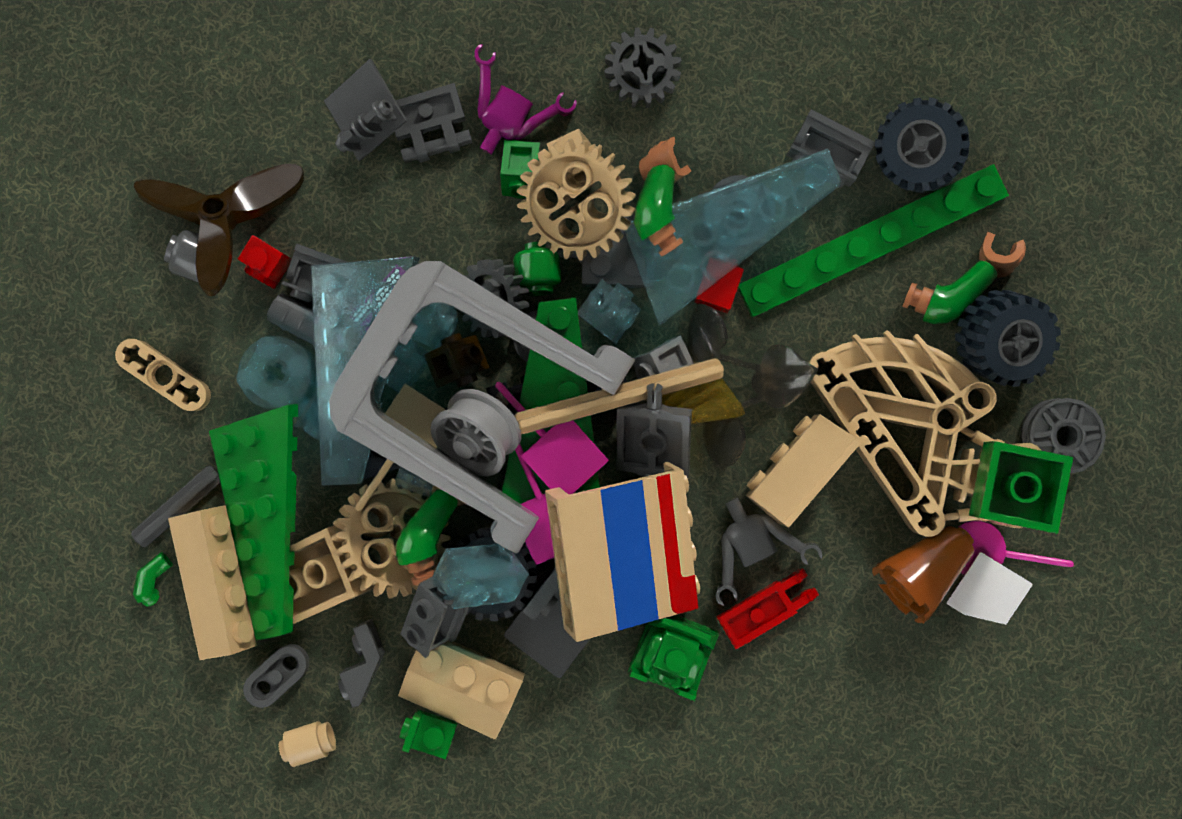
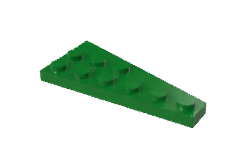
M576 298L539 302L536 321L582 349ZM530 349L519 402L526 410L588 393L587 383L584 378ZM591 415L573 420L594 443ZM553 426L544 428V430L548 432ZM536 431L521 434L520 444L524 452L541 438ZM514 450L509 454L502 492L521 504L535 498V495ZM532 470L542 494H544L545 490L550 488ZM598 471L574 493L599 488Z
M298 404L285 405L209 431L256 641L293 632L294 589L289 584V566L294 565L295 551H290V533L295 532L297 475L292 471V451H297L298 437L293 436V417H298Z

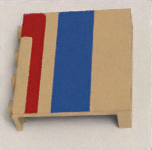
M670 462L663 463V473L574 494H568L560 487L545 490L563 625L567 633L576 642L699 609L697 594H700V584L694 571V561H696L697 553L691 541L690 527L693 525V517L687 506L686 493L689 491V482L687 476L684 475V470Z

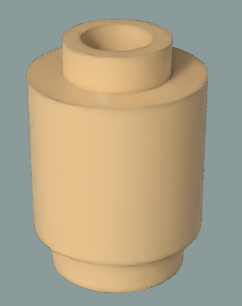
M317 721L285 731L283 733V740L279 741L281 758L284 762H289L292 767L327 757L329 752L336 750V738L329 722L321 724V722Z

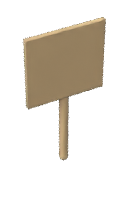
M404 384L385 414L437 448L431 435V423L437 414L445 409L407 384ZM389 459L385 461L355 506L356 511L363 509L394 462Z

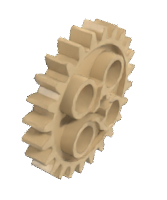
M569 139L565 142L564 150L556 142L550 146L551 154L546 149H543L537 153L540 161L532 159L528 162L527 165L532 172L526 171L520 176L528 184L517 189V193L526 197V199L517 204V208L527 209L528 212L520 220L521 222H532L533 227L529 230L528 235L539 233L541 238L538 246H542L548 241L551 243L550 250L553 254L559 248H562L564 259H568L573 251H576L580 261L586 257L588 250L591 256L596 258L600 254V247L608 252L613 247L612 240L619 242L624 235L619 229L627 230L631 225V222L623 216H632L635 212V208L626 204L636 197L635 193L625 191V188L632 182V178L621 179L619 174L624 170L625 165H619L614 168L611 163L614 160L615 154L612 153L604 159L601 157L602 145L600 144L591 152L589 151L588 140L582 141L578 149H576L573 139ZM573 167L581 168L585 172L586 183H580L574 178L572 174ZM595 182H601L602 186L589 194L582 202L575 204L558 218H551V213L564 206L571 198H575ZM545 188L553 189L558 196L557 203L550 202L546 198ZM594 198L603 199L607 203L608 213L599 212L595 208ZM566 218H571L578 223L579 232H572L567 228Z
M391 479L387 482L386 487H384L381 481L363 509L356 511L355 506L369 487L366 484L359 489L360 496L353 493L347 498L350 505L344 504L339 509V512L345 518H338L334 521L333 525L341 529L342 532L333 535L331 540L341 542L342 546L334 551L333 554L345 556L346 560L341 563L339 568L346 569L350 567L353 570L348 578L350 582L358 577L362 579L361 591L373 585L375 597L381 595L385 588L389 599L396 597L399 590L402 596L406 597L412 594V587L417 590L418 585L412 584L411 579L414 577V573H409L406 565L398 564L396 543L394 544L391 538L365 541L361 539V535L380 538L390 532L392 538H399L403 528L406 526L403 520L404 513L413 517L427 499L425 501L421 499L423 488L420 487L411 493L410 482L406 481L398 489L396 480ZM368 512L375 513L379 517V528L370 524L367 517ZM440 535L436 545L438 552L432 556L435 563L431 567L432 570L439 571L445 566L438 558L449 555V551L441 547V544L451 540V537L448 535ZM369 548H374L379 552L381 557L380 564H375L369 559Z

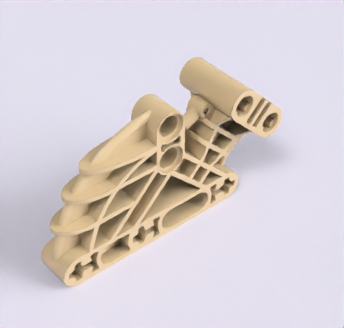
M888 330L883 333L884 337L861 339L857 334L851 336L853 341L831 348L826 352H820L808 361L806 375L839 426L862 442L856 448V451L912 532L925 537H933L943 530L945 521L958 520V522L989 521L995 525L1023 528L969 516L970 508L957 509L955 513H943L948 486L954 489L953 500L964 503L966 495L970 496L971 507L982 452L981 449L979 458L973 459L974 448L963 449L960 460H953L958 432L971 438L970 441L983 447V442L997 441L1005 443L1000 439L994 440L978 430L974 432L967 428V426L989 413L995 407L997 395L989 384L980 382L967 367L952 356L927 345L918 334L913 336V340L895 338ZM817 361H820L822 364L828 362L832 368L828 371V374L833 381L838 377L842 380L841 383L833 386L828 392L824 386L831 382L825 374L820 376L816 374L815 370L819 367ZM884 369L906 372L926 402L903 398ZM871 370L887 394L859 389L850 374ZM926 381L940 389L947 397L939 401ZM972 390L979 391L983 396V404L979 409L973 408L968 402V395ZM942 409L952 414L953 423L949 429L942 428L937 422L938 413ZM860 420L862 423L869 422L872 427L869 428L868 434L872 440H878L881 437L883 442L873 445L867 451L865 445L872 443L866 435H857L856 430L860 428L858 421ZM882 421L926 430L918 474ZM1032 443L1011 444L1041 450L1037 445H1034ZM885 448L891 452L912 483L913 492L908 499L902 500L896 494L877 466L875 456L880 449ZM917 504L923 513L932 514V517L928 520L930 526L919 525L918 523L922 520V516L917 509L909 508L907 510V507Z

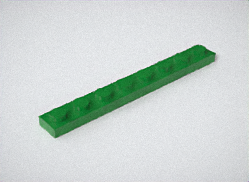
M992 164L739 284L738 290L753 318L1008 197L1009 194L995 165Z

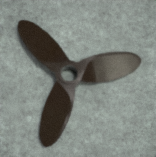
M296 164L273 166L240 179L221 194L213 195L202 194L178 184L152 179L136 181L134 189L140 199L156 209L200 225L195 263L197 279L202 291L212 297L220 292L229 274L233 255L232 230L238 223L259 217L291 197L301 187L304 181V172L301 166Z

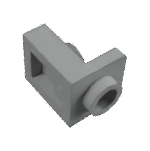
M681 335L666 341L647 353L633 358L635 359L633 365L638 379L694 364Z

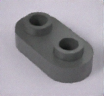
M295 644L285 645L278 649L246 679L243 688L246 700L251 705L260 708L273 704L307 672L309 668L307 652ZM288 656L296 659V668L291 669L287 667L285 661ZM261 681H267L270 684L271 689L269 693H264L260 690L259 684Z

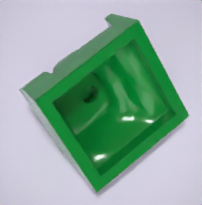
M678 615L648 622L644 626L627 673L630 677L646 683L651 681L673 690L682 697L695 701L699 684L710 653L715 647L719 632Z

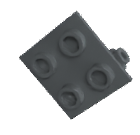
M369 59L324 100L341 130L337 135L336 147L344 153L346 151L354 152L358 161L365 158L407 122L406 117L372 59Z

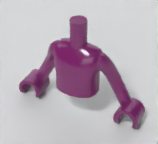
M483 44L476 47L474 57L476 64L480 67L477 111L482 124L489 129L479 147L482 151L492 155L501 138L521 140L555 115L569 116L574 112L577 105L576 100L569 109H564L560 106L559 101L564 94L562 92L557 96L554 104L535 114L524 123L533 104L525 97L502 85L493 101L489 104L491 95V67L495 63L496 52L492 54L490 60L483 61L479 58Z

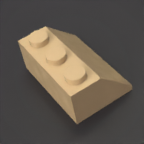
M821 414L814 415L812 418L805 416L794 428L793 432L797 436L788 446L782 443L770 457V460L774 463L765 473L759 470L746 485L750 491L745 496L778 524L788 528L862 443Z
M448 640L437 648L432 649L427 658H424L417 650L415 651L398 696L496 740L521 687L525 673Z

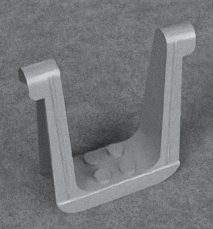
M424 261L409 268L397 281L336 381L329 399L330 417L337 431L494 519L490 527L493 540L502 547L518 553L539 517L382 412L374 398V388L379 376L384 379L389 376L399 359L393 355L399 343L405 346L409 343L418 328V325L413 323L414 318L424 307L433 303H444L460 310L593 383L613 396L635 362V359L618 348L609 345L601 346L593 356L441 261Z

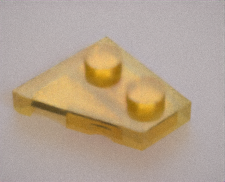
M722 378L662 395V405L692 409V424L741 417L745 414L743 406Z

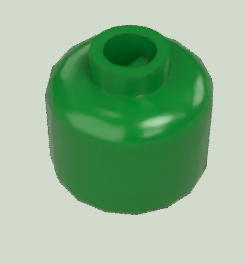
M538 242L525 244V250L516 253L514 256V276L523 275L524 278L519 285L521 288H528L529 292L525 294L526 296L536 297L552 294L553 288H556L561 282L559 254L557 252L553 254L550 248H546V243L542 246H538Z

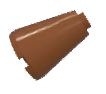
M948 526L938 535L927 537L879 562L873 567V576L878 573L886 584L878 585L902 613L907 615L912 611L918 615L914 621L924 624L931 618L974 554L972 545L974 540L965 529L961 527L956 529L955 527Z

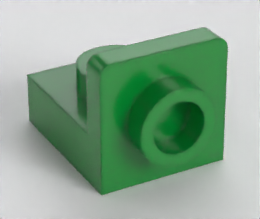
M504 140L500 171L503 196L517 199L526 198L517 193L519 187L528 185L520 176L526 171L532 172L527 165L528 162L532 159L539 161L537 153L540 152V142Z
M417 709L412 719L406 717L399 736L400 739L405 740L402 751L409 753L411 749H415L446 760L458 723Z

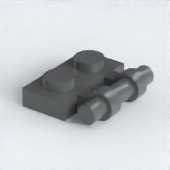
M455 83L396 100L407 119V122L395 131L396 138L400 141L411 137L414 145L401 150L405 164L419 160L420 163L430 160L429 156L449 151L450 154L461 151L460 147L473 143L469 129L455 133L453 124L466 121ZM442 128L445 137L428 142L424 141L423 133Z

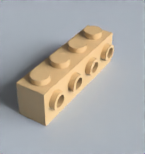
M226 505L168 518L199 660L233 655L257 646Z

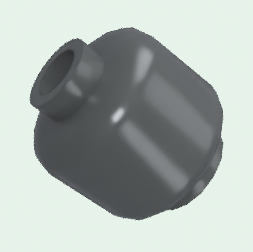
M184 230L178 236L173 234L164 256V262L169 263L168 267L172 274L198 282L195 264L198 233Z

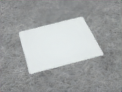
M980 552L947 601V604L964 615L1006 625L1033 584Z

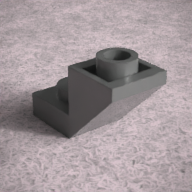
M373 619L360 623L353 628L355 633L352 636L354 648L359 656H364L365 660L345 668L339 674L341 677L338 680L340 692L345 700H350L352 708L359 706L365 700L385 654V649Z

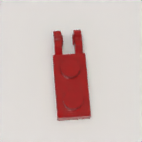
M804 568L798 569L780 581L776 580L716 616L735 649L742 647L798 613L796 610L819 596L815 587L802 591L800 595L791 601L787 596L785 590L799 584L806 578L807 573Z

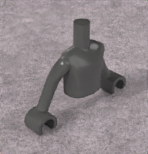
M734 498L725 503L734 522L727 527L726 532L722 535V584L716 590V600L720 605L724 606V601L720 597V592L724 589L731 590L734 598L737 600V589L733 585V548L738 553L744 567L752 565L778 551L770 537L769 531L777 539L800 553L801 560L807 565L809 564L804 557L807 549H816L821 559L822 551L815 543L809 542L804 544L766 514H751L747 516L739 498Z

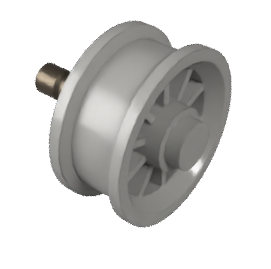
M463 389L456 392L449 400L448 410L437 414L431 423V435L437 448L478 476H492L500 471L505 463V455L512 453L520 444L521 429L514 415L506 407L509 404L508 400L500 392L494 398L485 392L475 389Z

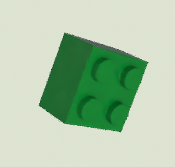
M997 441L983 442L969 516L1058 534L1073 457Z

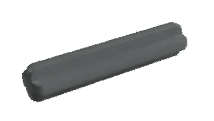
M211 465L206 466L132 530L131 535L134 541L143 547L151 544L170 527L168 518L185 514L220 484L218 470Z

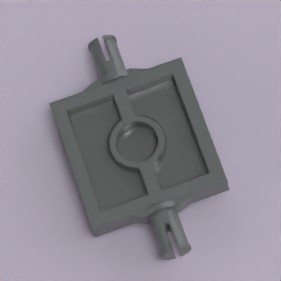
M634 215L623 216L631 222L627 230L619 229L624 235L619 242L612 240L613 247L608 252L600 247V254L596 258H593L587 250L586 257L579 261L582 267V287L653 288L654 268L657 260L678 261L679 246L661 257L658 252L662 249L658 245L654 246L649 238L642 241L634 225ZM559 248V257L564 258L563 249ZM573 251L569 258H578L576 251Z
M655 383L647 385V403H633L617 408L616 471L633 472L646 477L663 473V463L670 462L684 470V475L688 478L690 471L692 409L662 405L663 386L657 384L655 388Z

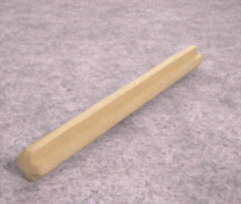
M713 358L622 383L614 396L601 389L516 413L514 417L519 424L521 434H526L647 400V385L655 383V388L657 384L662 385V395L715 381L723 377L724 368L718 358Z

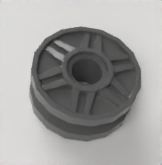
M1055 398L1041 401L1028 411L1022 420L1019 437L1021 443H1032L1037 445L1042 451L1073 457L1071 474L1084 471L1096 462L1104 449L1106 434L1103 421L1094 408L1080 400ZM1061 427L1067 433V438L1063 444H1059L1056 437L1057 431Z

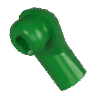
M160 552L136 574L133 596L137 603L142 602L146 607L155 605L160 598L159 591L154 588L156 579L173 566L172 562L163 552Z

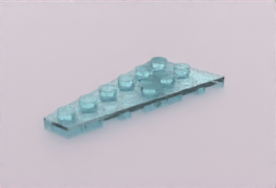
M829 149L673 204L672 213L675 219L671 221V224L676 230L673 234L676 239L681 237L683 243L663 257L658 253L662 250L659 245L654 246L649 238L642 241L634 225V219L629 220L631 225L627 230H624L659 326L840 186L841 179Z
M410 256L311 266L322 485L359 484L363 481L371 449L337 431L330 417L329 399L336 381L395 284L409 268L419 263L420 258ZM379 376L374 388V398L380 410L382 407L380 400L384 384H388L389 376L386 379Z

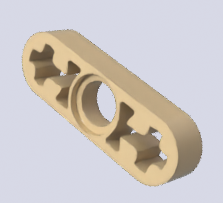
M127 339L118 345L115 357L119 366L183 410L200 411L209 404L211 392L207 384L146 342L137 339ZM139 347L138 355L146 361L152 362L147 367L136 361L129 363L131 357L127 354V351L129 349L136 350ZM167 365L171 368L173 377L170 383L162 386L156 381L155 373L159 367ZM179 384L188 389L198 387L199 389L196 394L200 397V400L198 402L191 401L188 404L189 396L175 388Z

